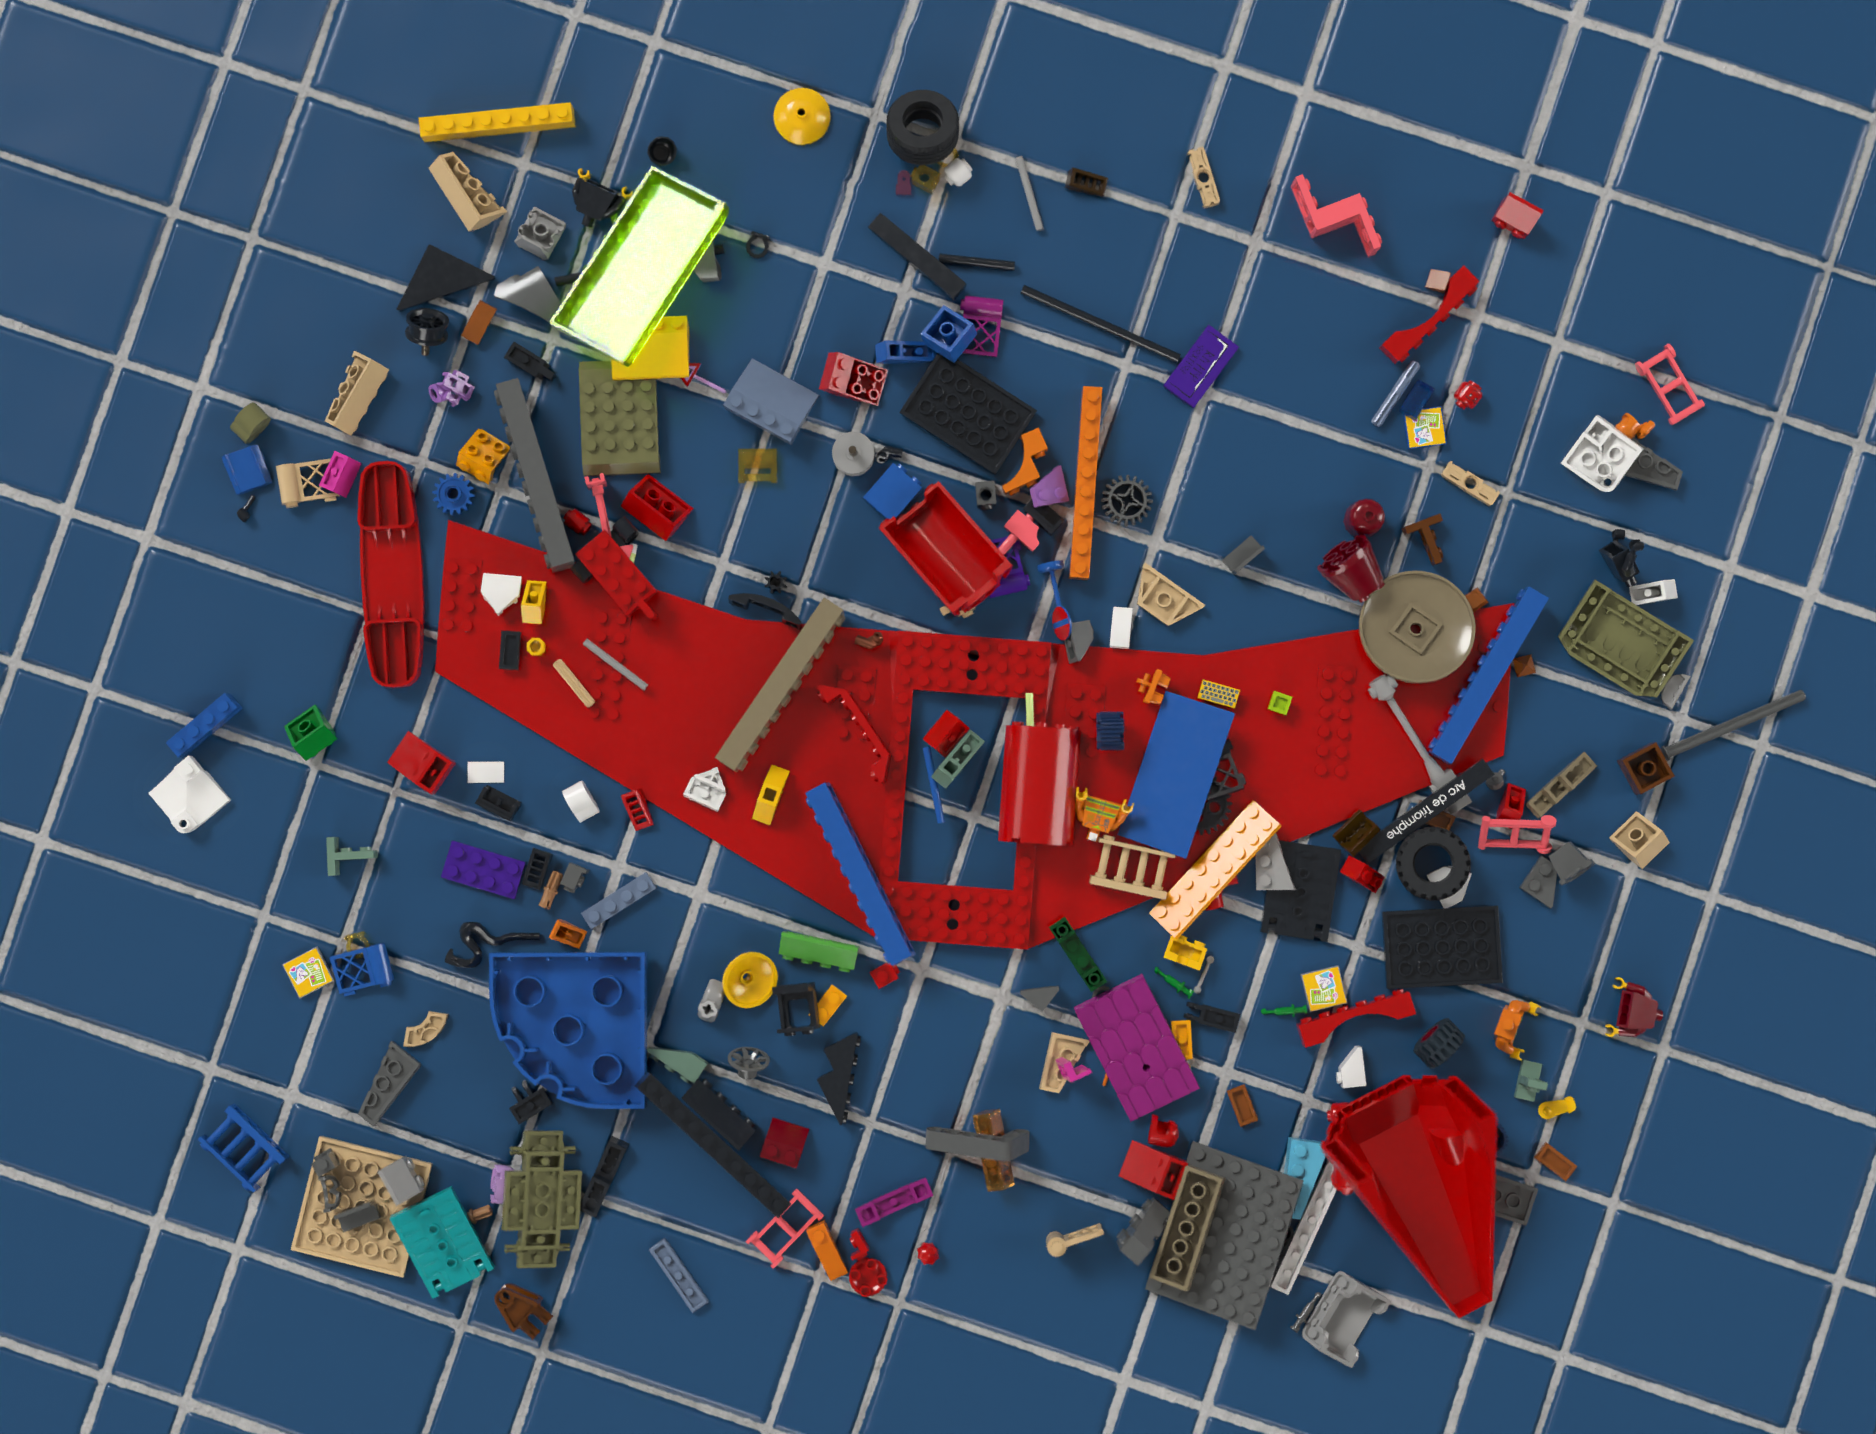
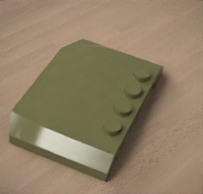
M1595 579L1558 635L1559 640L1570 656L1636 696L1658 697L1694 642L1690 637L1664 623Z

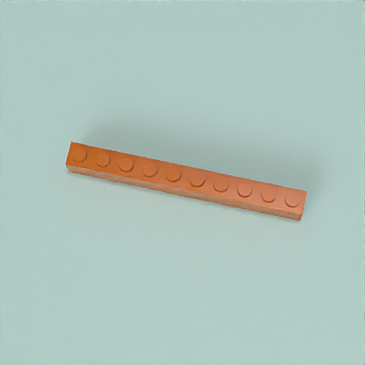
M1083 386L1069 579H1089L1102 387Z

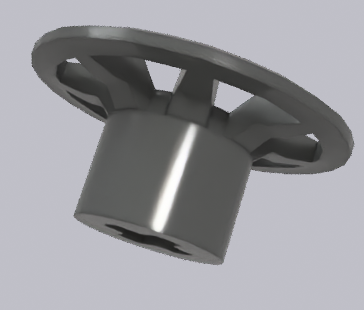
M739 1047L729 1053L728 1062L733 1068L738 1070L739 1077L749 1080L757 1076V1071L764 1070L769 1065L770 1058L761 1049ZM747 1050H752V1051H753V1053H752L751 1056L748 1055V1051H747ZM742 1051L743 1057L736 1052ZM759 1053L764 1056V1057L760 1056V1057H758V1058L756 1059V1057L758 1056Z

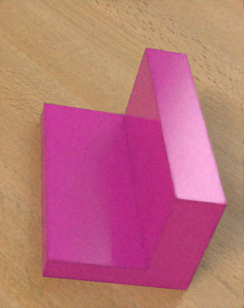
M334 451L319 486L346 498L362 463Z
M1063 1057L1055 1060L1062 1077L1069 1082L1092 1073L1091 1069L1084 1065L1073 1068L1071 1062Z

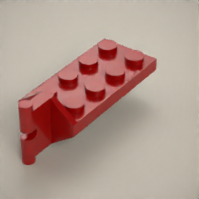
M605 529L575 554L627 616L640 608L648 618L652 620L658 619V614L647 603L658 591Z

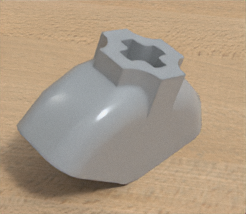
M715 979L709 981L698 1007V1017L701 1020L709 1023L716 1020L725 997L721 981Z

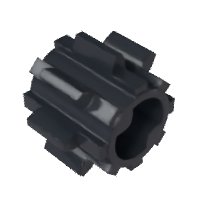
M771 571L770 578L765 577L768 581L765 588L771 587V594L775 590L781 594L780 589L782 587L787 588L784 584L787 577L781 578V571L777 575H774ZM772 579L781 580L780 586L775 587V585H771Z

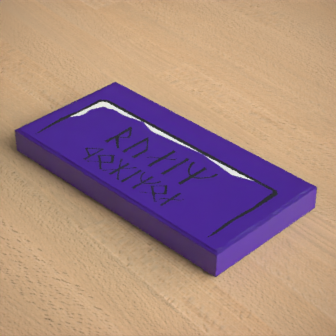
M1208 325L1163 387L1194 409L1238 350L1239 346Z

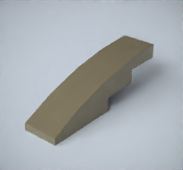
M1583 752L1551 779L1525 805L1537 819L1542 817L1553 805L1557 804L1569 791L1573 790L1588 776L1597 765Z

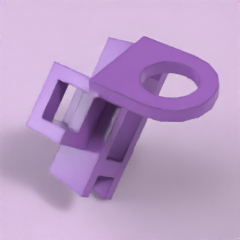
M454 370L452 374L443 372L442 375L445 376L443 382L429 386L430 397L435 403L448 400L451 402L452 407L458 405L460 398L468 401L474 390V386L467 383L469 376L458 370ZM433 389L436 392L437 398L434 396Z

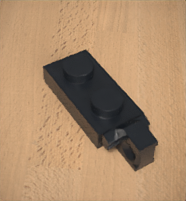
M516 342L512 343L504 356L506 360L540 380L546 377L553 382L557 376L549 370L550 365L545 360Z

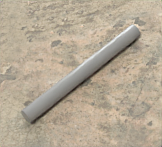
M1019 156L1015 159L1036 231H1041L1044 228L1023 156Z
M588 638L584 641L583 645L643 691L648 687L646 682Z

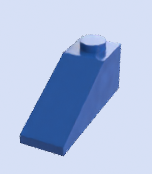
M885 340L875 345L876 364L932 362L937 355V352L924 345V342Z

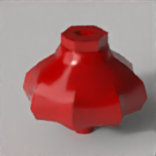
M923 1242L917 1248L918 1259L922 1261L923 1265H933L939 1259V1249L933 1243Z

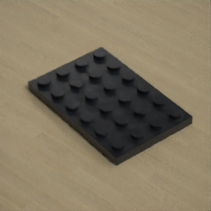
M938 353L899 413L996 475L1037 410L957 359L953 363Z
M1497 905L1382 911L1386 989L1503 983L1499 911Z

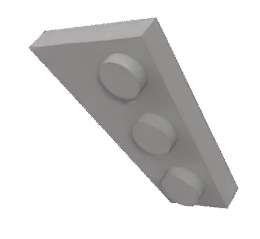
M1276 833L1256 853V890H1296Z

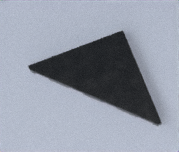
M429 244L396 310L401 312L405 309L428 303L431 300L493 281L496 277Z

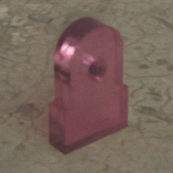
M906 170L898 173L896 195H911L910 174Z

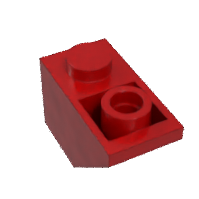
M1350 855L1340 870V873L1375 894L1385 878L1367 864Z

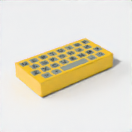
M1202 680L1197 698L1235 709L1240 690Z

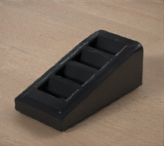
M533 848L522 884L541 890L553 854ZM536 855L544 857L545 862L535 859ZM534 862L543 865V868L533 866ZM531 870L541 872V875L532 874ZM529 877L538 879L539 882L535 883L529 881L528 879Z

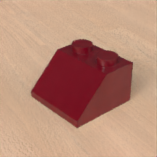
M773 1117L760 1157L797 1169L809 1128Z

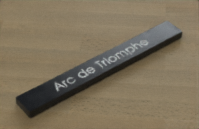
M1480 759L1381 829L1359 851L1360 855L1367 864L1495 774L1484 759Z

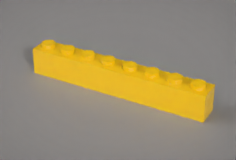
M571 102L419 118L420 137L424 142L576 127L574 108Z

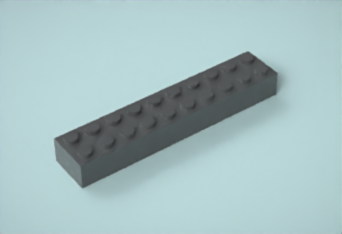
M515 378L496 384L497 390H494L497 406H502L499 409L503 424L507 423L505 432L508 442H513V445H510L514 460L518 459L519 462L516 463L519 478H524V481L521 482L525 497L529 496L530 498L527 500L530 514H535L536 517L533 518L536 533L540 532L541 534L538 537L541 550H546L547 553L544 555L547 569L551 568L552 573L569 569L575 564L519 379Z

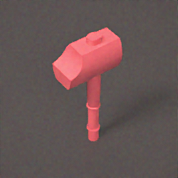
M1017 510L1003 528L1010 535L998 548L1003 555L1010 550L1017 540L1032 552L1038 547L1037 531L1039 527L1033 523L1035 519L1029 514L1025 516Z

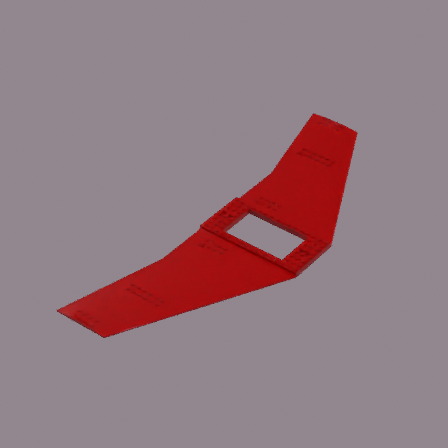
M448 520L437 636L436 673L630 790L642 789L644 797L648 801L872 936H876L873 928H869L866 922L867 916L864 911L860 910L857 904L859 900L856 894L851 892L849 888L850 882L847 877L843 876L840 870L841 864L839 860L834 858L831 852L833 848L830 842L828 843L823 836L824 830L821 825L817 824L814 818L816 814L813 808L811 809L806 802L807 796L805 793L825 782L831 784L909 940L1028 950L1054 939L1055 936L1049 927L1063 917L1067 919L1073 930H1076L1154 898L1089 883L1090 875H1095L1098 872L1104 843L1086 839L1089 828L1082 826L1077 816L1075 819L1074 846L1016 843L1013 890L898 881L913 690L1026 699V693H1033L1034 726H1036V723H1047V727H1054V724L1066 725V729H1068V726H1076L1081 731L1078 775L1079 792L1083 793L1085 788H1087V795L1121 805L1124 799H1127L1126 806L1128 805L1161 704H1153L1151 702L1147 704L1143 702L1149 687H1146L1144 693L1139 692L1141 684L1136 682L1137 678L1143 680L1147 673L1151 675L1148 681L1151 683L1155 671L1159 669L1163 671L1162 674L1171 679L1167 688L1157 685L1155 692L1164 695L1165 691L1235 713L1227 739H1230L1233 749L1230 752L1238 773H1243L1246 784L1243 785V790L1229 794L1231 797L1227 799V802H1232V805L1227 806V809H1230L1232 812L1225 814L1229 818L1228 820H1221L1224 824L1223 827L1217 824L1218 831L1215 832L1210 828L1211 834H1207L1204 830L1203 835H1199L1197 830L1186 859L1175 855V858L1168 857L1162 882L1163 890L1166 892L1172 889L1253 800L1281 825L1276 832L1278 840L1292 842L1349 819L1358 810L1366 812L1432 785L1423 758L1387 701H1379L1378 698L1373 699L1368 692V689L1371 688L1369 683L1385 673L1366 654L1361 643L1359 629L1208 655L1089 646L1081 661L1069 664L1065 644L911 631L839 628L836 626L833 631L835 635L829 644L826 642L822 647L824 651L820 658L813 660L811 663L813 668L809 674H804L800 679L802 681L801 686L797 691H792L790 702L786 707H781L779 710L781 715L775 723L771 722L768 727L770 731L764 739L760 738L757 743L759 747L756 752L747 757L748 763L743 771L739 769L736 772L715 757L801 630L783 624V622L743 619L657 590L658 592L647 602L658 614L657 620L648 618L640 608L627 616L595 577H592L583 584L571 571V568L552 573V569H547L544 555L547 554L546 552ZM483 573L522 576L520 597L517 598L518 602L507 607L498 616L481 594ZM527 580L547 582L545 612L542 624L522 623L521 603ZM1514 603L1481 608L1473 613L1475 618L1473 646L1465 661L1450 675L1429 683H1409L1395 679L1398 687L1395 688L1396 691L1393 698L1427 752L1431 749L1428 747L1434 737H1438L1440 733L1438 729L1441 723L1448 720L1450 708L1453 704L1456 705L1458 703V694L1462 688L1466 689L1468 686V677L1473 671L1476 672L1478 669V660L1488 652V643L1498 635L1496 630L1501 622L1505 623L1508 617L1506 613L1511 605L1514 606ZM1418 625L1410 627L1411 631L1415 634L1421 632ZM502 630L522 632L519 670L499 669ZM874 632H880L883 636L881 645L873 649H867L855 644V639L858 635L869 638L874 635ZM531 638H541L546 643V651L541 656H532L527 651V642ZM588 638L646 682L648 687L643 691L583 645L584 641ZM976 651L979 654V659L976 661L969 660V652ZM561 659L595 700L591 707H586L553 667L554 662ZM1511 664L1453 763L1446 764L1429 754L1443 771L1447 768L1452 769L1454 774L1457 775L1482 758L1485 762H1489L1504 755ZM969 670L977 672L978 676L975 680L967 678L966 674ZM1202 680L1239 689L1240 692L1235 709L1198 699ZM824 685L845 689L851 693L891 753L886 782H876L871 776L870 772L872 770L870 766L882 759V757H877L872 749L874 747L871 740L867 741L862 734L863 728L860 724H855L851 718L853 713L849 708L846 710L840 700L843 698L840 697L831 704L826 701L822 702L817 694L819 692L817 686ZM1273 691L1292 697L1286 716L1267 709ZM1123 712L1124 750L1097 749L1096 713ZM1229 760L1220 762L1218 768L1228 772L1231 766ZM771 765L790 772L771 825L754 820L752 817L765 778ZM715 767L719 770L726 792L718 812L683 796L691 777ZM1216 771L1214 777H1217V782L1224 781L1226 775ZM1228 777L1225 785L1232 788L1238 786L1236 779ZM1211 802L1209 805L1211 812L1216 813L1218 811L1217 803ZM1120 826L1115 831H1109V833L1100 831L1099 834L1101 838L1104 835L1115 837V841L1160 850L1119 836ZM1111 845L1105 872L1106 878L1114 880V876H1117L1123 847ZM1130 849L1124 876L1125 882L1133 884V880L1136 879L1142 851ZM1149 853L1143 879L1144 886L1151 888L1152 884L1154 885L1160 855ZM953 899L958 900L960 903V907L957 910L949 908L948 904ZM956 919L958 927L956 929H949L947 926L948 920Z

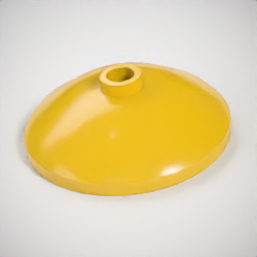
M796 88L786 92L778 100L774 109V123L777 131L785 140L793 144L808 145L818 141L823 137L830 125L831 115L829 106L823 96L812 89ZM800 110L805 111V114L800 116L798 115V112Z
M747 952L737 956L729 963L723 975L722 987L725 996L731 1003L741 1008H753L763 1004L773 994L772 987L777 985L778 973L776 966L769 957L759 952Z

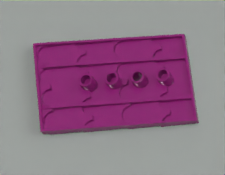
M1143 974L1074 1007L1077 1017L1131 1122L1190 1092L1200 1089Z

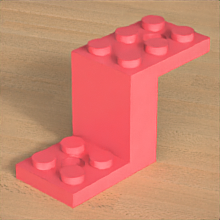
M1303 174L1295 177L1291 184V189L1311 239L1354 222L1367 256L1370 257L1377 253L1381 247L1382 239L1380 234L1375 232L1373 227L1375 226L1372 215L1368 214L1366 199L1362 198L1360 193L1316 209L1318 207L1317 200L1310 194L1311 186L1308 179H1304Z

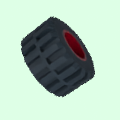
M1449 1018L1438 1021L1422 1035L1413 1051L1430 1069H1433L1443 1064L1458 1050L1464 1041L1465 1035Z

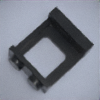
M815 982L772 987L773 995L778 996L781 1029H777V1033H784V1036L796 1035V1032L802 1031V1035L812 1034L815 1029L820 1028ZM790 1000H808L810 1025L795 1027L791 1025L788 1004Z

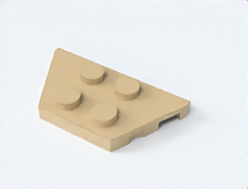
M1147 563L1143 564L1137 605L1162 623L1170 626L1205 606V604Z

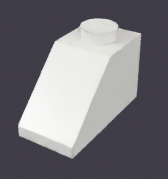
M1675 579L1629 587L1631 601L1635 605L1678 598Z
M1359 1045L1354 1046L1339 1065V1072H1336L1337 1084H1340L1342 1088L1366 1086L1362 1047Z

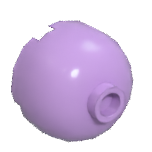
M495 1164L490 1186L494 1195H490L492 1204H503L505 1171L515 1170L510 1166Z

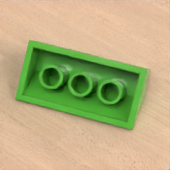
M783 931L778 954H781L783 959L793 960L795 957L800 958L802 963L812 964L814 961L819 962L821 967L831 968V965L838 966L840 971L850 972V969H855L859 946Z

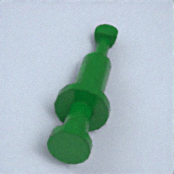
M1155 967L1154 971L1156 974L1158 973L1164 977L1167 983L1177 989V993L1182 991L1190 999L1195 992L1194 990L1187 989L1184 986V981L1180 983L1172 976L1165 975L1158 967Z
M1292 1004V1007H1280L1267 1011L1264 1008L1261 1009V1013L1263 1015L1274 1013L1276 1015L1292 1014V1017H1295V1013L1307 1014V1005L1294 1007V1004Z

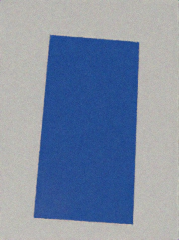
M1165 691L1127 805L1132 806V803H1134V807L1124 823L1121 824L1118 832L1119 836L1185 859L1187 858L1235 713Z

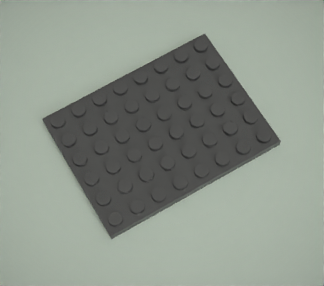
M1193 1141L1187 1158L1188 1165L1226 1178L1191 1288L1188 1291L1150 1278V1275L1145 1289L1256 1330L1304 1180Z

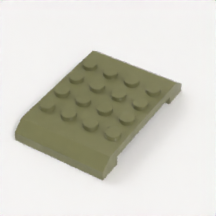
M611 361L579 362L583 476H600L601 473H604V476L661 473L656 379L612 380Z

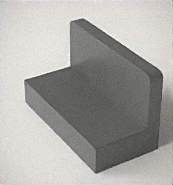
M1251 535L1228 554L1222 562L1234 575L1262 552L1265 547H1261Z
M374 1199L342 1211L333 1217L335 1220H339L343 1232L380 1219L381 1215Z

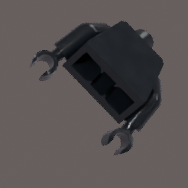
M1615 529L1612 531L1613 541L1599 549V552L1613 576L1625 582L1627 587H1631L1637 583L1635 575L1639 574V569L1635 563L1636 551H1642L1644 543L1640 542V539L1631 540L1629 548L1618 542V540L1625 539V530Z

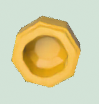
M531 638L527 642V651L532 656H541L546 651V643L541 638Z

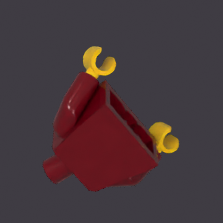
M1620 977L1615 978L1621 981V986L1612 985L1613 988H1625L1626 991L1622 990L1616 1023V1026L1619 1028H1615L1612 1024L1605 1025V1027L1613 1028L1612 1033H1605L1607 1036L1612 1037L1615 1034H1619V1036L1636 1037L1646 1032V1029H1652L1655 1021L1662 1020L1663 1011L1657 1009L1658 1002L1652 999V995L1645 987L1632 982L1625 983Z

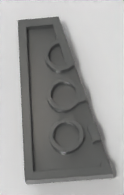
M394 1041L390 1042L386 1056L382 1059V1065L378 1074L375 1075L373 1085L370 1091H368L358 1113L371 1126H375L422 1065Z

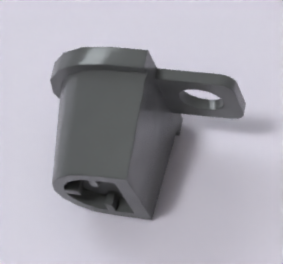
M1572 842L1566 843L1548 856L1561 879L1559 881L1561 886L1575 880L1595 864L1592 859L1588 860Z

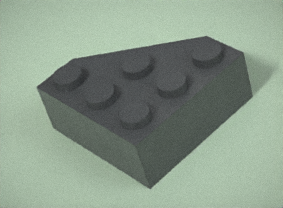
M1154 1197L1151 1200L1148 1198L1141 1206L1143 1210L1138 1215L1134 1214L1129 1220L1130 1225L1126 1230L1123 1228L1116 1236L1118 1238L1116 1242L1120 1251L1137 1265L1143 1261L1153 1248L1154 1237L1156 1239L1159 1238L1165 1228L1164 1221L1168 1222L1171 1213Z

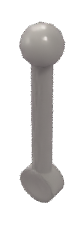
M1208 956L1206 958L1207 964L1204 968L1198 985L1194 987V991L1196 994H1199L1201 992L1200 987L1203 983L1209 966L1211 963L1214 962V958L1212 956Z

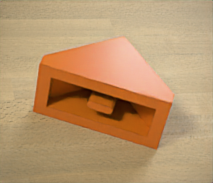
M558 919L549 938L579 949L587 931L563 919Z

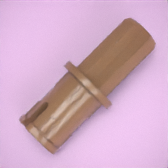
M558 871L552 872L547 886L543 888L545 891L538 904L545 909L551 908L553 899L558 894L557 889L563 877L562 873Z
M486 1205L475 1210L470 1209L467 1215L470 1221L476 1224L477 1221L492 1216L493 1212L491 1206Z

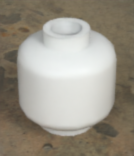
M955 158L945 167L944 170L947 175L944 178L951 186L955 184L960 187L972 177L971 171L973 169L964 158Z

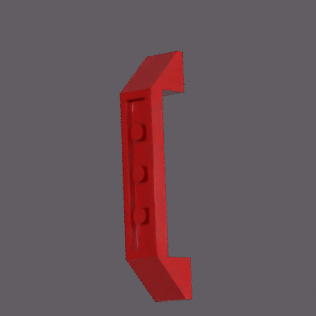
M824 685L817 686L819 690L817 694L822 702L826 701L831 704L838 698H843L840 700L846 710L848 708L853 713L851 718L856 725H861L863 728L862 734L867 741L871 740L874 747L872 749L877 757H882V759L870 766L872 770L870 772L871 776L876 782H886L891 753L851 693L845 689Z

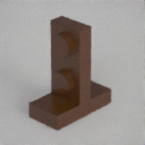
M1441 513L1401 529L1404 536L1419 531L1432 566L1443 562L1441 559L1443 558L1442 550L1435 543V532L1433 529L1430 530L1429 527L1443 521Z

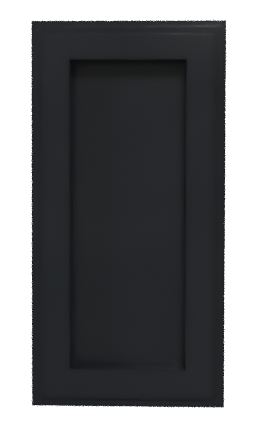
M501 631L499 669L519 670L522 632Z

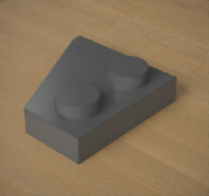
M1540 856L1519 887L1550 909L1553 907L1557 872L1552 862Z

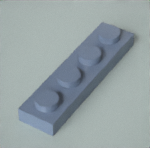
M645 872L581 914L590 929H593L657 887L648 873Z

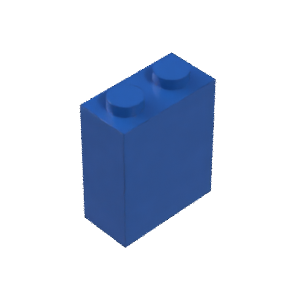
M892 463L863 497L885 519H891L893 516L897 519L922 491L920 486L922 483L914 476L910 478L906 474L907 470L900 464L896 466Z

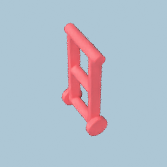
M1666 344L1664 351L1644 363L1638 361L1635 363V368L1641 376L1646 375L1671 417L1668 419L1669 423L1674 425L1704 407L1705 403L1703 400L1697 399L1674 360V357H1676L1674 348L1670 344ZM1666 358L1678 378L1660 388L1649 368ZM1682 384L1693 404L1675 414L1665 394Z
M1545 815L1541 820L1490 819L1488 816H1483L1478 848L1484 850L1486 847L1536 848L1539 853L1548 854L1552 849V845L1549 843L1551 828L1556 826L1557 820L1551 815ZM1489 827L1512 828L1510 840L1487 839ZM1520 828H1543L1541 841L1518 840Z
M797 1188L792 1192L794 1197L789 1202L792 1205L798 1200L813 1215L804 1226L796 1232L781 1216L779 1218L775 1216L759 1233L755 1231L745 1241L747 1244L752 1242L772 1262L771 1267L773 1269L784 1258L782 1254L815 1219L820 1221L824 1217V1214ZM775 1222L791 1237L776 1255L759 1239Z

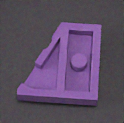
M1061 465L1053 468L1039 483L1030 488L1034 508L1069 501Z

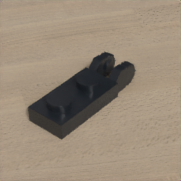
M1187 1002L1186 1006L1189 1008H1196L1201 1011L1199 1017L1190 1013H1184V1018L1236 1033L1240 1014L1205 1004L1199 1005Z

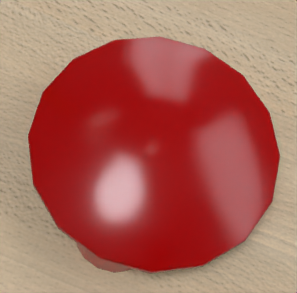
M863 1258L851 1267L849 1282L851 1287L861 1296H872L879 1293L886 1285L887 1272L879 1260Z

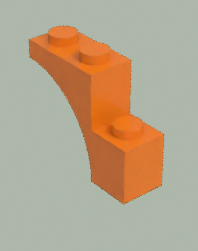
M1039 427L1021 435L1024 449L1023 463L1016 476L1002 486L1004 495L1008 493L1010 496L1020 492L1019 488L1024 486L1030 488L1038 483L1037 480L1040 479V476L1032 458L1039 459L1045 456V452L1048 450Z

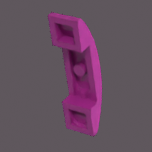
M925 1177L877 1197L857 1207L855 1211L862 1227L880 1220L884 1216L934 1195Z

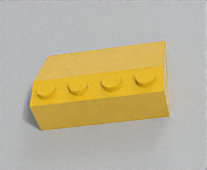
M687 316L610 319L612 380L689 377V324Z

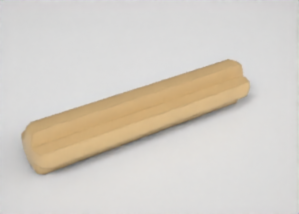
M561 659L554 662L553 667L586 707H591L595 700Z

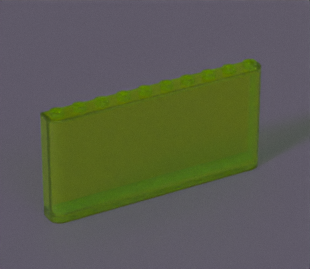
M651 166L649 171L644 174L640 185L635 188L630 200L624 205L619 217L614 220L609 232L604 235L598 249L593 252L588 264L583 267L579 278L572 284L567 296L562 299L560 307L551 316L550 325L622 365L630 366L729 214L727 204Z

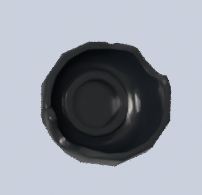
M659 136L649 144L647 153L651 162L655 165L667 166L676 158L677 147L670 138Z

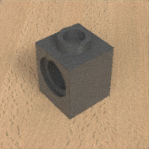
M975 482L977 507H981V510L993 509L992 506H996L995 482ZM984 491H988L991 494V498L987 501L982 500L980 494Z

